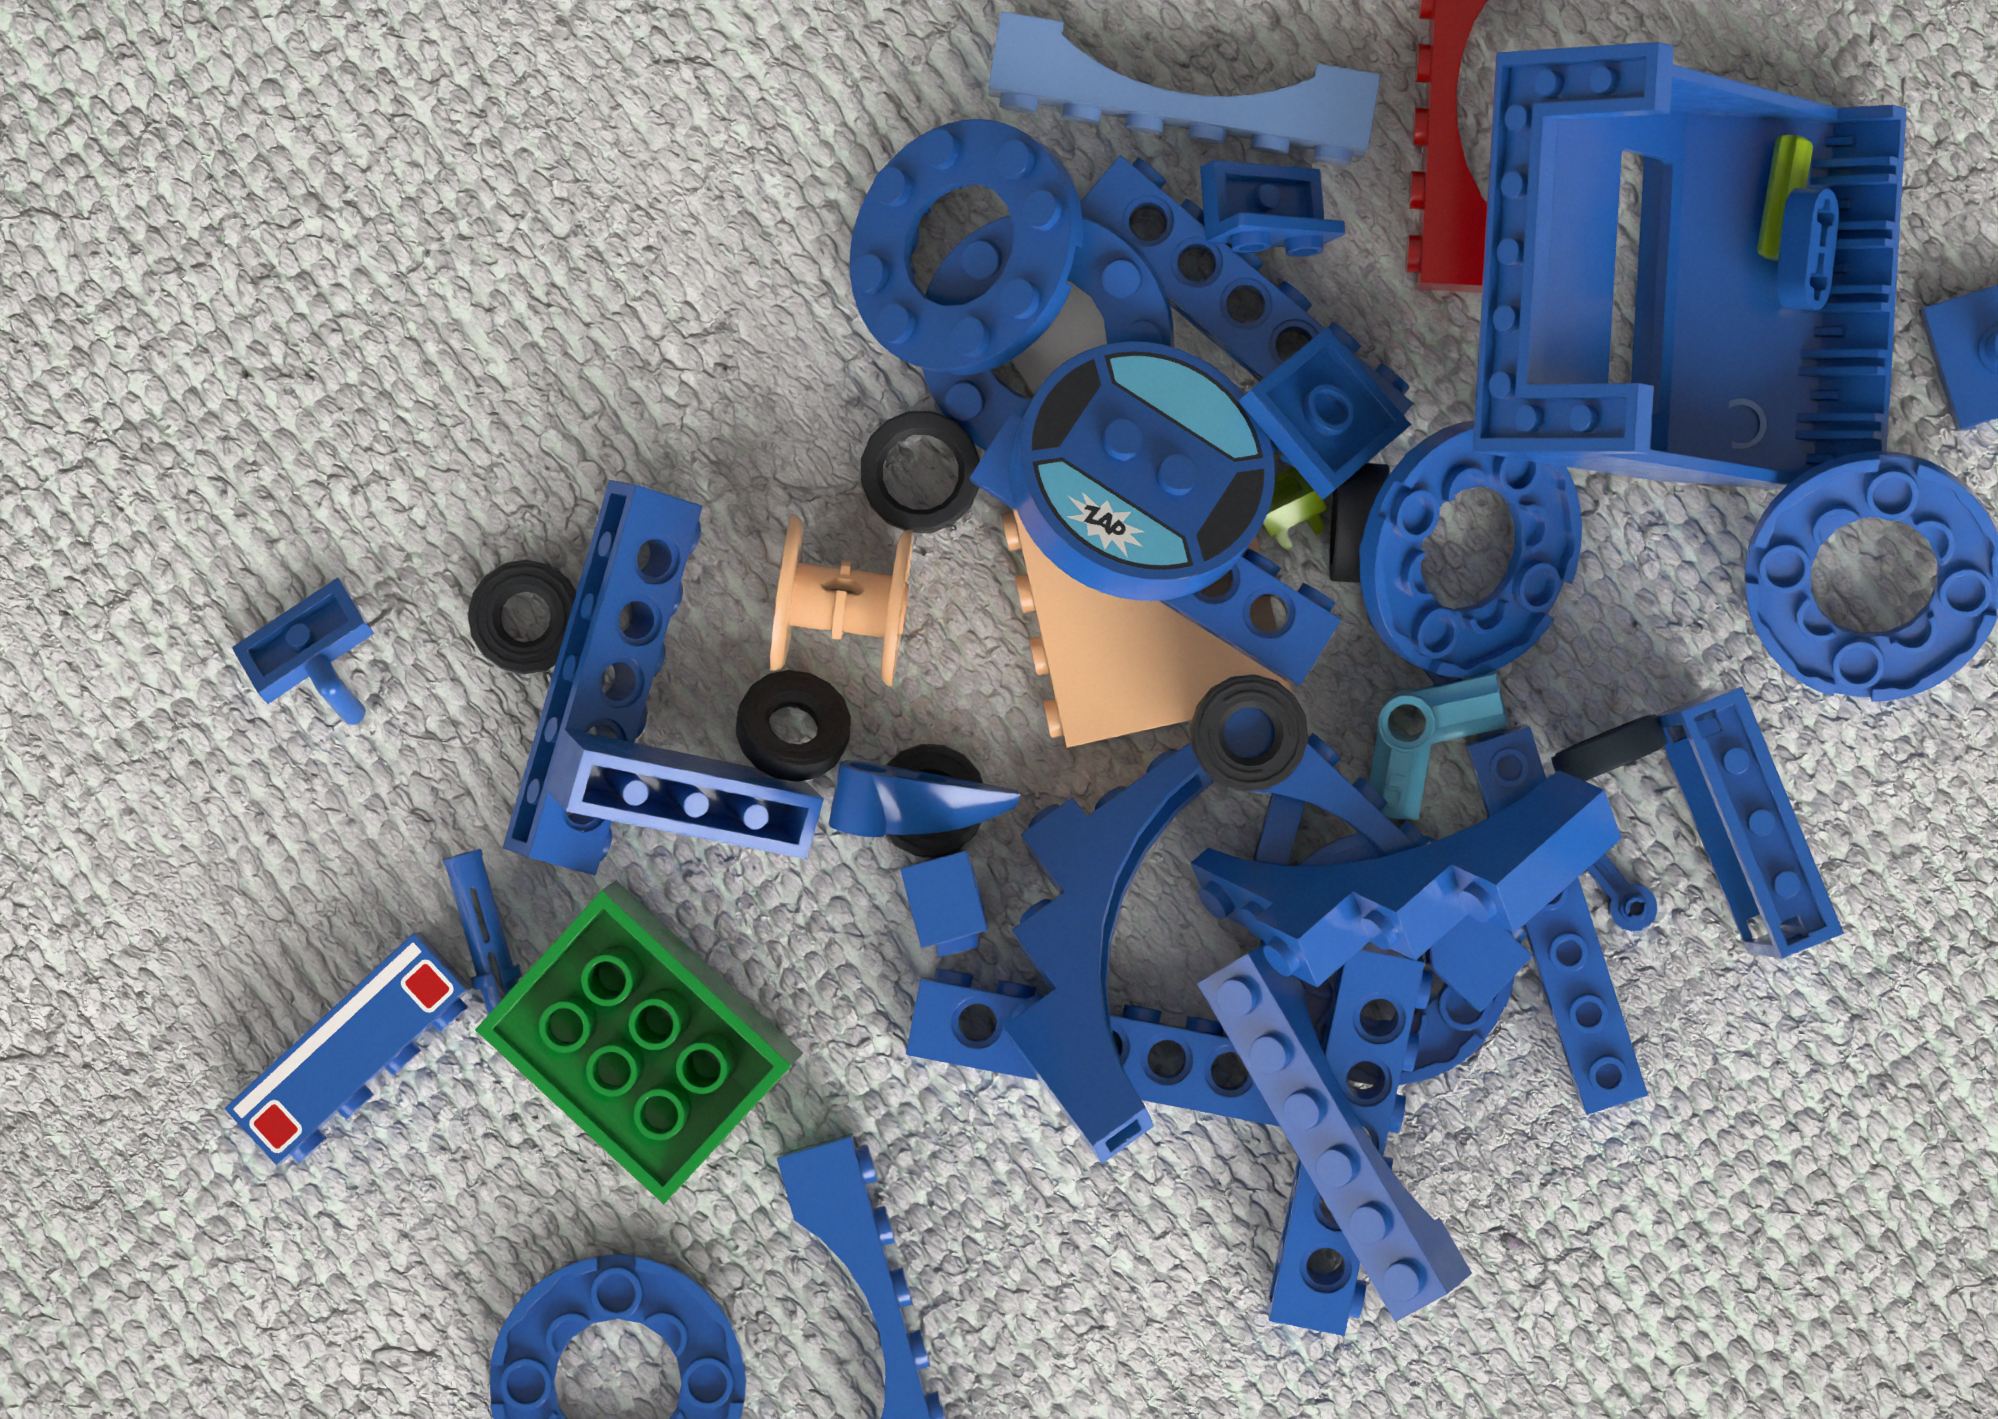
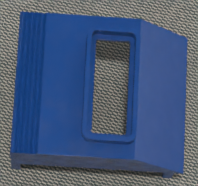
M1661 42L1496 53L1473 452L1654 481L1783 490L1798 476L1828 460L1860 452L1887 451L1907 108L1896 105L1838 108L1674 65V46ZM1780 135H1797L1807 138L1808 141L1812 142L1813 151L1806 188L1830 189L1834 192L1838 202L1839 222L1832 284L1828 300L1820 310L1786 309L1783 307L1778 299L1776 288L1778 261L1763 258L1757 251L1776 139ZM1622 151L1641 155L1644 158L1631 383H1608ZM1743 398L1755 402L1761 407L1766 416L1767 426L1763 438L1756 445L1748 449L1732 448V441L1745 443L1752 440L1759 431V417L1752 408L1745 405H1736L1729 409V401Z

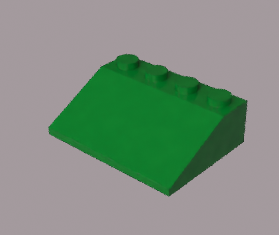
M617 880L597 894L475 1029L478 1034L663 1205L803 1054L797 1046Z

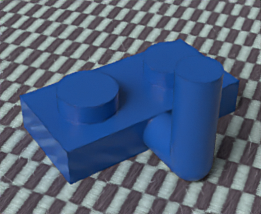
M338 577L231 647L257 693L267 704L310 677L321 697L346 724L355 725L363 720L366 714L365 706L339 678L331 662L375 633L350 591Z

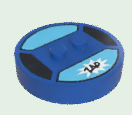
M1130 341L1101 345L1067 360L1054 370L1038 388L1013 438L1009 461L1012 497L1018 515L1037 547L1059 569L1078 582L1099 592L1130 600L1159 601L1183 597L1202 590L1224 576L1245 553L1265 521L1272 502L1275 485V464L1269 436L1239 403V400L1245 395L1240 388L1225 374L1199 357L1177 348L1150 342Z

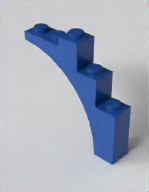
M1192 742L1180 750L1170 749L1160 754L1150 763L1144 776L1127 788L1119 786L1107 792L1096 803L1095 811L1088 816L1072 797L1061 806L1053 804L1038 812L1030 821L1028 829L1021 834L1030 856L1060 895L1054 900L1043 899L1032 905L1022 915L1020 924L1013 928L1012 931L1022 951L1052 991L1045 997L1039 994L1024 1001L1012 1013V1020L1003 1027L1015 1049L1101 1164L1154 1127L1144 1103L1124 1071L1113 1039L1107 994L1110 947L1123 898L1146 853L1174 817L1214 783L1212 777L1203 771L1192 750Z
M1558 770L1523 798L1480 823L1433 843L1385 857L1336 865L1283 866L1243 860L1207 848L1190 864L1201 887L1198 890L1200 901L1213 916L1221 920L1228 918L1246 927L1255 937L1264 940L1266 944L1263 947L1264 956L1278 973L1286 977L1293 975L1318 987L1370 941L1383 950L1390 948L1416 961L1468 914L1479 922L1485 923L1489 921L1512 933H1516L1622 837L1605 790Z

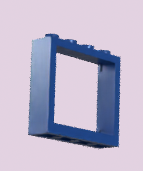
M1743 687L1708 693L1657 714L1656 716L1665 732L1668 743L1663 746L1664 752L1747 953L1783 959L1844 934ZM1683 725L1687 736L1672 742L1667 727ZM1761 915L1768 934L1753 938L1746 920Z

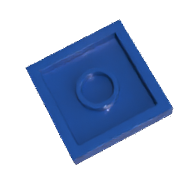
M1998 285L1920 309V317L1956 431L1998 419Z
M1328 327L1239 400V403L1271 439L1270 442L1274 454L1280 449L1283 455L1279 459L1284 463L1293 465L1322 500L1411 426V423Z

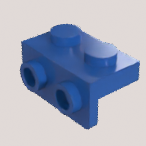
M1212 160L1200 166L1207 242L1232 243V250L1239 253L1264 251L1271 246L1285 247L1286 255L1306 257L1322 253L1324 251V244L1346 235L1345 221L1324 219L1320 169Z

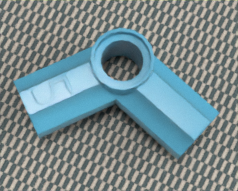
M1496 672L1420 689L1402 688L1391 693L1384 701L1378 718V730L1368 782L1388 802L1380 811L1383 815L1396 819H1419L1433 743L1508 727L1505 706ZM1403 704H1411L1418 707L1426 718L1425 727L1415 735L1405 736L1398 733L1390 723V713L1396 707Z

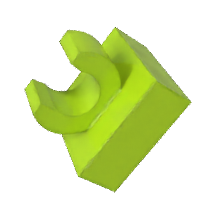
M1295 467L1275 475L1272 502L1266 519L1262 524L1268 536H1274L1279 545L1285 550L1293 547L1288 536V528L1306 520L1314 534L1318 535L1323 532V523L1318 514L1327 510L1322 498Z

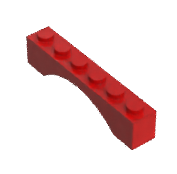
M1419 0V19L1430 20L1428 44H1418L1415 65V82L1426 83L1425 108H1414L1412 124V146H1423L1422 171H1411L1409 183V209L1420 210L1418 235L1408 234L1405 257L1406 273H1416V289L1482 293L1487 203L1482 197L1466 163L1458 130L1456 91L1462 54L1473 24L1488 0Z

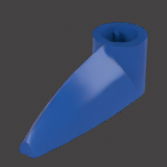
M844 760L839 765L828 825L837 831L864 837H883L885 834L908 835L946 832L981 823L1016 808L1020 793L1015 789L864 761Z

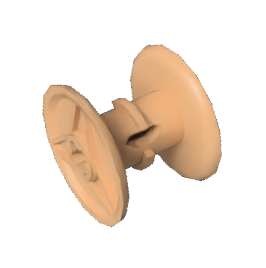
M791 513L776 595L770 670L777 671L784 666L789 649L792 626L832 631V639L841 640L843 632L884 638L881 678L887 686L893 687L901 634H903L909 594L908 579L914 531L907 530L900 535L893 575L852 570V562L842 560L841 568L801 563L804 533L803 522L796 514Z

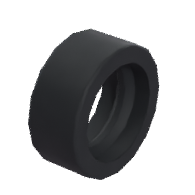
M908 411L886 420L870 436L861 457V484L871 508L887 524L903 531L913 530L914 533H934L955 524L971 508L979 487L970 482V476L979 464L980 458L972 438L955 420L933 411ZM912 435H929L943 441L953 451L958 463V481L953 493L942 504L928 510L911 509L899 504L888 493L883 480V464L889 451L900 440Z
M1366 463L1333 491L1329 550L1331 581L1361 583L1359 546L1363 539L1366 522L1376 496L1390 475V466L1388 464Z

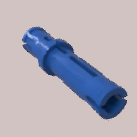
M476 849L442 859L448 872L460 923L464 930L476 975L471 977L473 989L481 990L486 1011L489 1015L501 1000L488 953L493 952L505 996L518 983V978H521L523 973L520 964H513L499 910L483 862L482 849ZM471 887L475 889L488 934V940L486 941L483 940L469 891Z

